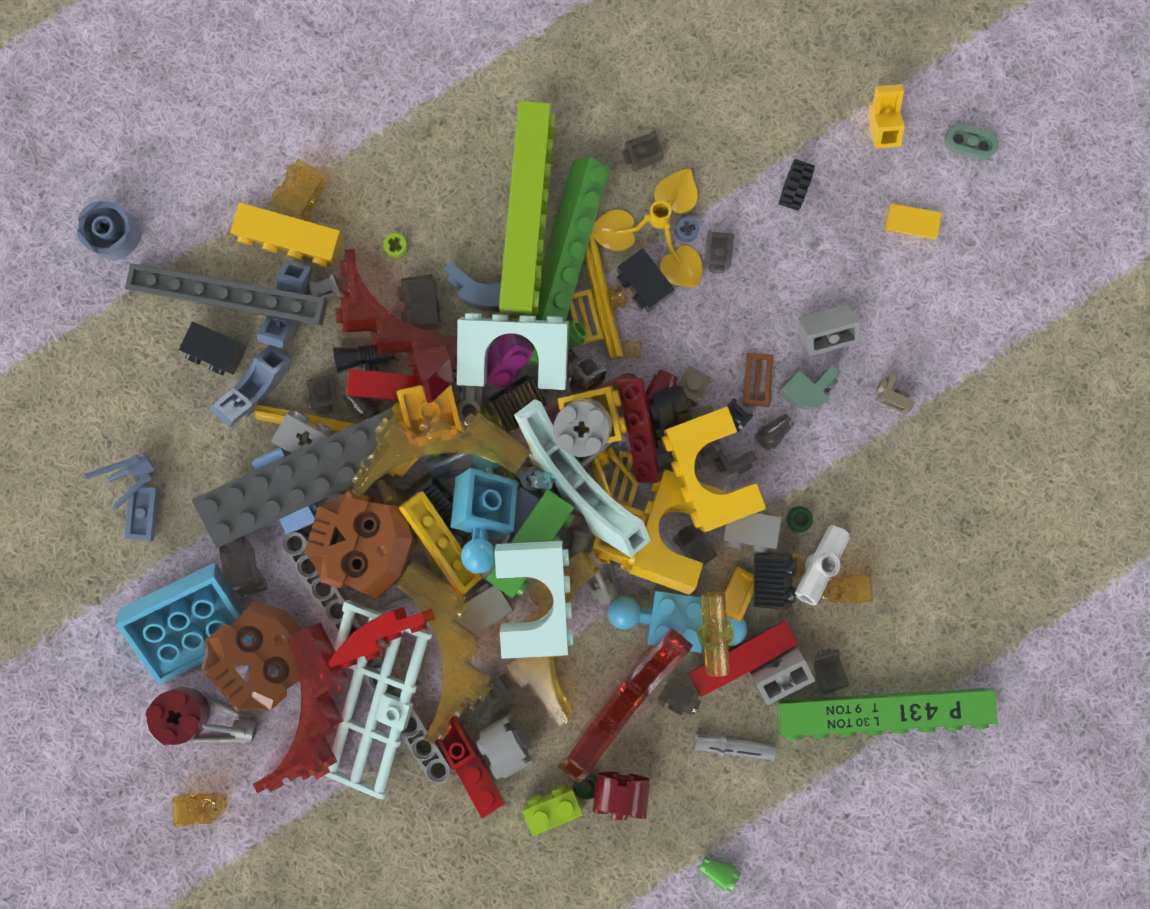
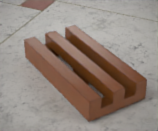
M746 353L742 405L769 407L773 355ZM752 359H756L753 400H749ZM762 360H766L764 400L760 401Z

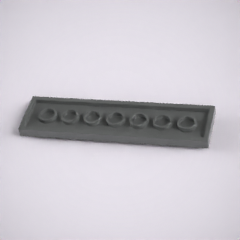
M389 408L193 498L192 502L215 547L218 548L414 458V454L392 408Z

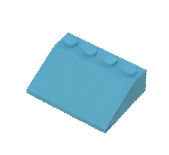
M216 562L120 608L115 625L159 685L202 664L205 656V640L224 624L231 626L243 611L229 582ZM245 635L243 637V642L245 643L251 640L252 637L249 635Z

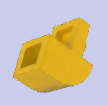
M902 84L876 86L874 100L870 101L869 104L870 132L875 149L901 147L905 128L900 113L905 91Z

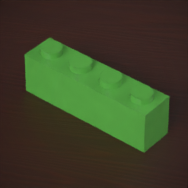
M547 489L511 543L559 541L560 538L556 535L562 527L565 529L569 527L575 518V515L572 514L575 507ZM496 565L486 578L488 582L511 598H514L516 594L521 597L530 584L526 581L527 577L496 578Z

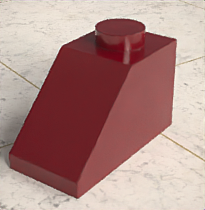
M445 345L413 353L417 374L427 403L433 402L454 382L452 371L457 370L453 354L448 355Z

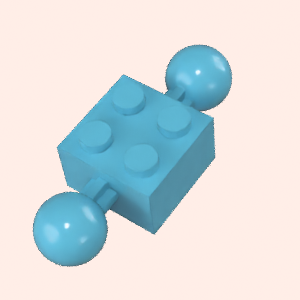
M489 438L479 440L476 444L481 443L482 447L471 453V461L477 469L469 468L455 478L450 527L472 533V540L467 542L462 549L461 561L467 570L477 574L487 572L495 563V549L488 542V537L500 539L508 533L514 532L518 481L494 474V471L502 465L505 454L501 444Z
M654 589L651 608L640 607L634 598L624 595L612 600L607 610L610 623L618 629L628 630L635 627L638 623L648 624L646 637L648 645L701 653L704 633L714 634L715 638L726 646H734L741 643L747 634V624L744 618L739 622L728 616L706 617L709 599L701 596Z

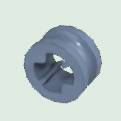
M692 217L681 218L675 228L677 238L682 242L693 241L699 233L698 222ZM684 224H690L689 227L693 226L694 230L691 231L690 236H686L685 232L681 233Z

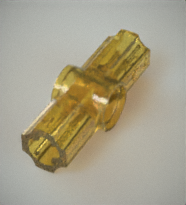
M703 592L701 595L703 624L698 627L697 635L700 644L705 650L706 675L725 676L730 672L728 643L734 638L733 627L726 616L725 592Z

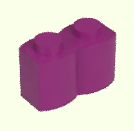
M515 333L498 336L497 343L488 349L487 382L502 388L512 382L517 374V370L525 366L531 359L533 351L529 339Z

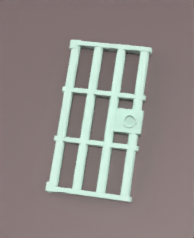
M345 600L342 608L344 612L334 650L333 653H330L329 660L349 637L355 612L369 617L368 622L383 613L362 606L354 601ZM410 628L403 630L418 636L405 681L391 676L402 637L389 641L390 647L386 650L381 671L367 666L368 661H366L365 656L357 658L358 664L347 667L354 670L342 715L328 710L340 669V664L331 668L329 665L319 704L314 709L316 715L306 751L300 759L299 765L301 767L315 771L378 799H385L386 783L396 749L401 744V732L407 728L414 705V703L410 702L411 697L417 689L415 683L426 645L432 637V632L425 629L415 633H411ZM364 674L378 680L366 724L352 719ZM388 684L402 689L400 698L386 693ZM325 719L339 724L327 766L314 761ZM377 722L391 726L390 734L377 730ZM349 728L363 734L351 776L337 770ZM373 738L387 743L375 786L361 781Z

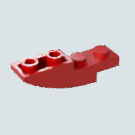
M402 607L367 622L348 637L337 649L329 661L330 668L339 664L342 669L358 664L357 658L365 656L366 661L382 656L381 650L390 647L389 641L403 637L401 631L410 628L411 633L426 629V622L435 620L432 609L407 617L405 609Z
M452 709L428 722L451 768L458 774L481 819L486 818L505 806L506 802L494 782L496 780Z

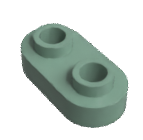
M962 124L953 126L944 138L945 145L951 152L980 160L990 158L999 146L998 139L993 133ZM954 137H959L961 144L955 143ZM979 143L986 146L985 151L979 148Z

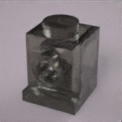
M655 130L651 131L650 134L626 141L625 149L622 150L624 162L626 165H631L632 171L660 163L664 155ZM645 147L647 151L639 153L637 149Z
M708 231L705 238L703 268H709L711 273H724L725 270L730 269L734 234ZM715 249H722L724 254L722 256L716 255Z
M668 678L657 700L658 704L664 707L665 703H668L667 708L679 715H682L683 712L695 715L701 703L698 700L700 696L698 692L671 678Z

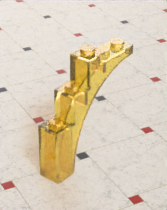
M479 410L474 415L471 412L461 424L464 428L462 431L436 412L432 417L427 415L418 427L421 430L420 434L392 415L389 420L384 417L375 429L379 433L375 440L381 443L383 447L376 446L367 458L371 461L365 470L360 468L351 480L355 483L352 491L361 497L375 480L390 469L413 458L434 453L455 452L476 455L496 462L516 473L531 453V450Z
M585 547L570 556L569 566H564V576H570V593H565L566 603H569L576 591L599 571L598 566L589 556ZM535 579L527 588L533 603L539 604L541 608L521 622H532L541 619L550 611L554 599L550 589L538 579ZM555 656L512 658L506 665L512 681L518 683L521 688L530 683L533 694L536 698L543 701L548 716L551 720L556 721L560 727L569 722L574 712L563 694L557 676Z
M415 560L411 562L396 586L407 594L422 612L432 609L435 620L429 621V624L436 636L442 657L443 684L441 700L435 719L424 737L425 740L434 744L437 738L443 740L452 727L447 724L454 715L458 718L467 704L463 700L474 705L478 699L481 702L485 699L491 690V687L488 686L491 678L465 660L467 658L471 661L480 648L476 645L480 637L454 620V617L460 619L468 608V605L465 604L468 596Z

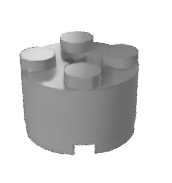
M578 399L571 402L558 413L554 422V435L559 448L577 457H587L597 453L611 436L612 418L598 401ZM582 421L585 422V427H589V430L585 433H582L581 429L578 428Z
M511 714L480 731V739L476 741L481 754L487 755L491 762L490 769L496 779L501 777L508 778L536 761L535 754L530 756L528 751L532 747L529 738L518 721L511 722L513 717Z

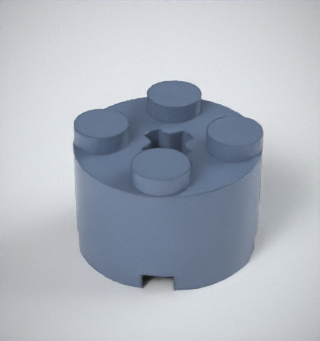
M92 202L83 208L77 220L79 223L76 230L80 242L103 258L110 260L124 258L133 252L141 240V233L136 219L116 203Z

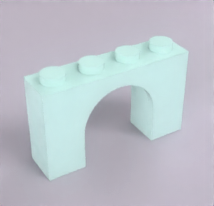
M465 313V317L458 319L457 385L484 386L487 383L488 349L491 342L500 335L515 333L529 339L537 350L539 357L538 389H566L569 321H563V317L547 316L546 320H536L535 315H519V319H508V314H492V318H481V313Z
M562 541L496 544V578L532 577L538 579L550 589L554 599L550 611L539 620L501 623V658L568 655V646H573V630L567 629V619H572L571 603H566L565 593H570V576H564V566H569L568 549H563Z

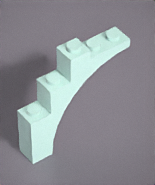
M534 399L515 414V418L530 448V451L527 453L533 466L539 468L545 478L555 483L564 501L583 514L592 534L629 557L635 555L651 541L644 522L607 494L573 455L559 448L554 435V426L540 401Z

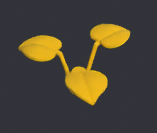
M688 168L677 171L664 178L656 186L654 191L655 202L651 205L650 215H645L644 219L636 227H634L633 217L624 210H611L603 214L594 223L592 229L595 241L608 250L620 252L628 250L634 245V233L638 232L647 222H650L654 228H664L668 249L671 254H667L661 259L660 271L670 284L674 286L697 287L703 273L701 258L697 251L688 245H682L676 251L674 250L669 225L672 211L676 214H684L691 211L697 203L698 192L692 170Z

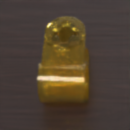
M871 574L830 578L821 598L833 603L872 602ZM838 588V592L830 594V589Z
M219 793L182 794L171 798L174 827L212 823L227 809V801Z

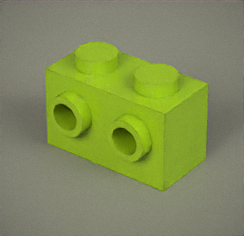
M566 784L559 785L551 790L552 793L544 796L538 794L526 800L522 811L532 836L583 816V808L575 793L573 784L566 786Z

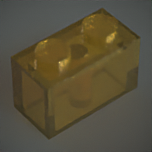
M297 159L295 164H291L285 173L286 178L282 185L274 190L271 204L287 216L306 221L330 180L323 172Z

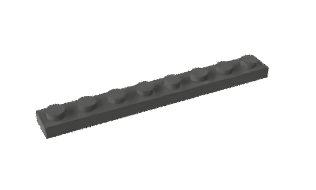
M130 263L125 289L134 292L323 326L328 300L322 297Z

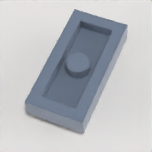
M140 487L128 499L124 539L154 541L159 488Z

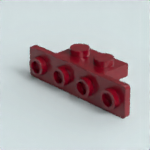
M623 378L619 380V387L636 481L640 483H657L661 481L656 454L658 442L653 428L654 420H652L649 405L651 404L650 397H646L643 378Z

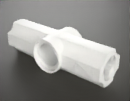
M834 525L828 526L815 554L809 555L806 559V571L795 591L796 597L802 602L817 605L830 577L837 575L839 572V559L850 539L849 533L843 528Z

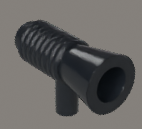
M386 342L362 345V347L358 346V348H333L334 361L338 373L360 365L362 370L372 371V365L389 363L390 360L395 359L393 344H387Z

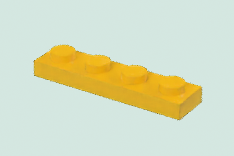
M423 491L416 493L399 507V510L458 595H464L482 579L480 574L472 573L464 567L461 561V546Z

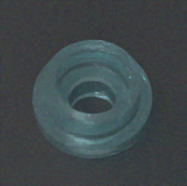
M535 471V476H529L531 487L552 490L553 483H556V479L551 478V473Z

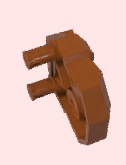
M348 491L335 501L318 506L304 554L309 557L316 567L321 583L337 588H345L348 585L378 599L403 578L415 537L411 525L399 510L400 506L374 503L373 497L353 491ZM369 520L374 522L372 530L366 528V523ZM341 532L346 540L336 543ZM357 559L362 561L360 569L354 567V562Z
M252 601L231 626L224 624L205 640V656L201 671L236 711L257 710L267 712L287 697L288 688L314 672L310 638L286 610ZM245 635L252 637L251 645L244 644L243 637ZM248 666L245 680L233 667ZM271 666L278 667L279 673L276 676L270 674Z

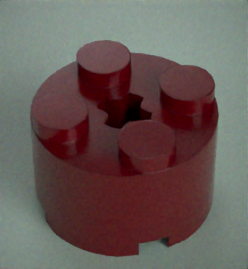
M177 687L160 694L146 710L148 728L151 734L163 745H179L198 736L204 730L202 726L207 724L210 715V707L205 696L201 692L187 687ZM178 712H180L182 716L179 719L176 717V714Z
M614 771L598 772L593 812L597 814L611 813V818L615 820H627L628 815L636 819H646L650 779L632 773L621 775Z

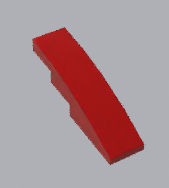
M349 369L347 396L399 402L396 390L421 385L419 377L413 375ZM454 381L451 387L456 404L458 385L457 381Z
M782 620L762 633L755 634L737 646L730 647L688 672V675L700 697L779 656L796 646L798 642L787 622Z

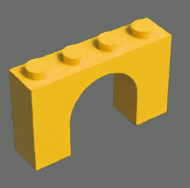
M728 406L664 430L665 436L661 437L666 451H671L675 460L671 462L675 476L677 478L681 476L684 487L681 488L684 500L692 505L694 512L690 513L693 524L695 528L700 527L703 532L766 509L757 483H751L724 494H714L704 489L696 478L694 463L698 452L706 444L737 432Z
M665 469L660 476L661 481L652 484L650 491L655 493L652 501H647L643 511V515L647 516L644 525L651 541L635 555L629 557L627 563L631 564L630 574L690 595L696 589L703 563L676 554L668 549L659 534V521L664 515L672 512H682L690 515L694 511L691 503H686L682 495L681 488L684 487L681 476L677 478L674 472ZM699 482L704 489L711 493L724 494L725 492L724 490Z

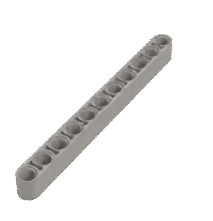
M304 532L288 533L282 541L283 550L338 635L342 618L335 615L334 607L337 603L344 605V601L349 600L342 588L331 586V591L328 595L321 593V580L317 570L314 573H310L306 569V562L309 560V557L304 554L309 536ZM296 536L302 540V547L299 551L292 547V540ZM355 612L352 626L359 629L365 623L360 615ZM382 650V656L374 658L372 662L367 663V666L381 671L385 657ZM392 669L391 676L399 678L394 669ZM364 674L365 680L375 693L377 680ZM388 684L386 693L401 696L402 689ZM411 698L410 702L414 703L410 717L416 720L417 728H406L401 732V737L427 778L433 783H442L448 779L452 768L427 721ZM419 741H429L432 746L431 751H422L419 748ZM442 763L446 768V773H435L433 764Z

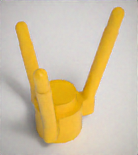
M613 447L605 448L589 463L595 482L610 496V489L602 468L611 464L610 458L634 486H639V482L636 481L632 473L617 457Z

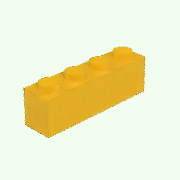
M240 202L230 233L237 238V242L243 245L252 246L253 243L260 244L262 249L268 252L277 253L278 250L287 252L288 257L301 261L303 257L313 259V264L327 268L328 264L336 266L344 240V235L339 230Z

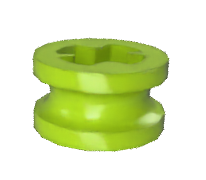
M392 233L384 239L383 247L390 257L399 259L407 253L408 244L402 235ZM396 240H400L401 250L397 251L395 249V252H392L390 243L392 241L396 243Z

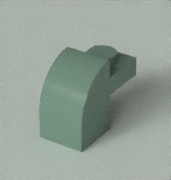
M831 365L813 383L798 370L778 393L794 407L800 409L817 408L831 399L823 391L829 392L837 384L838 380L835 377L840 371L834 365Z

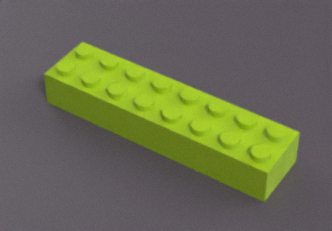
M518 102L499 301L500 314H508V319H519V315L538 316L539 291L535 290H540L548 191L550 187V170L555 131V114H550L551 103Z

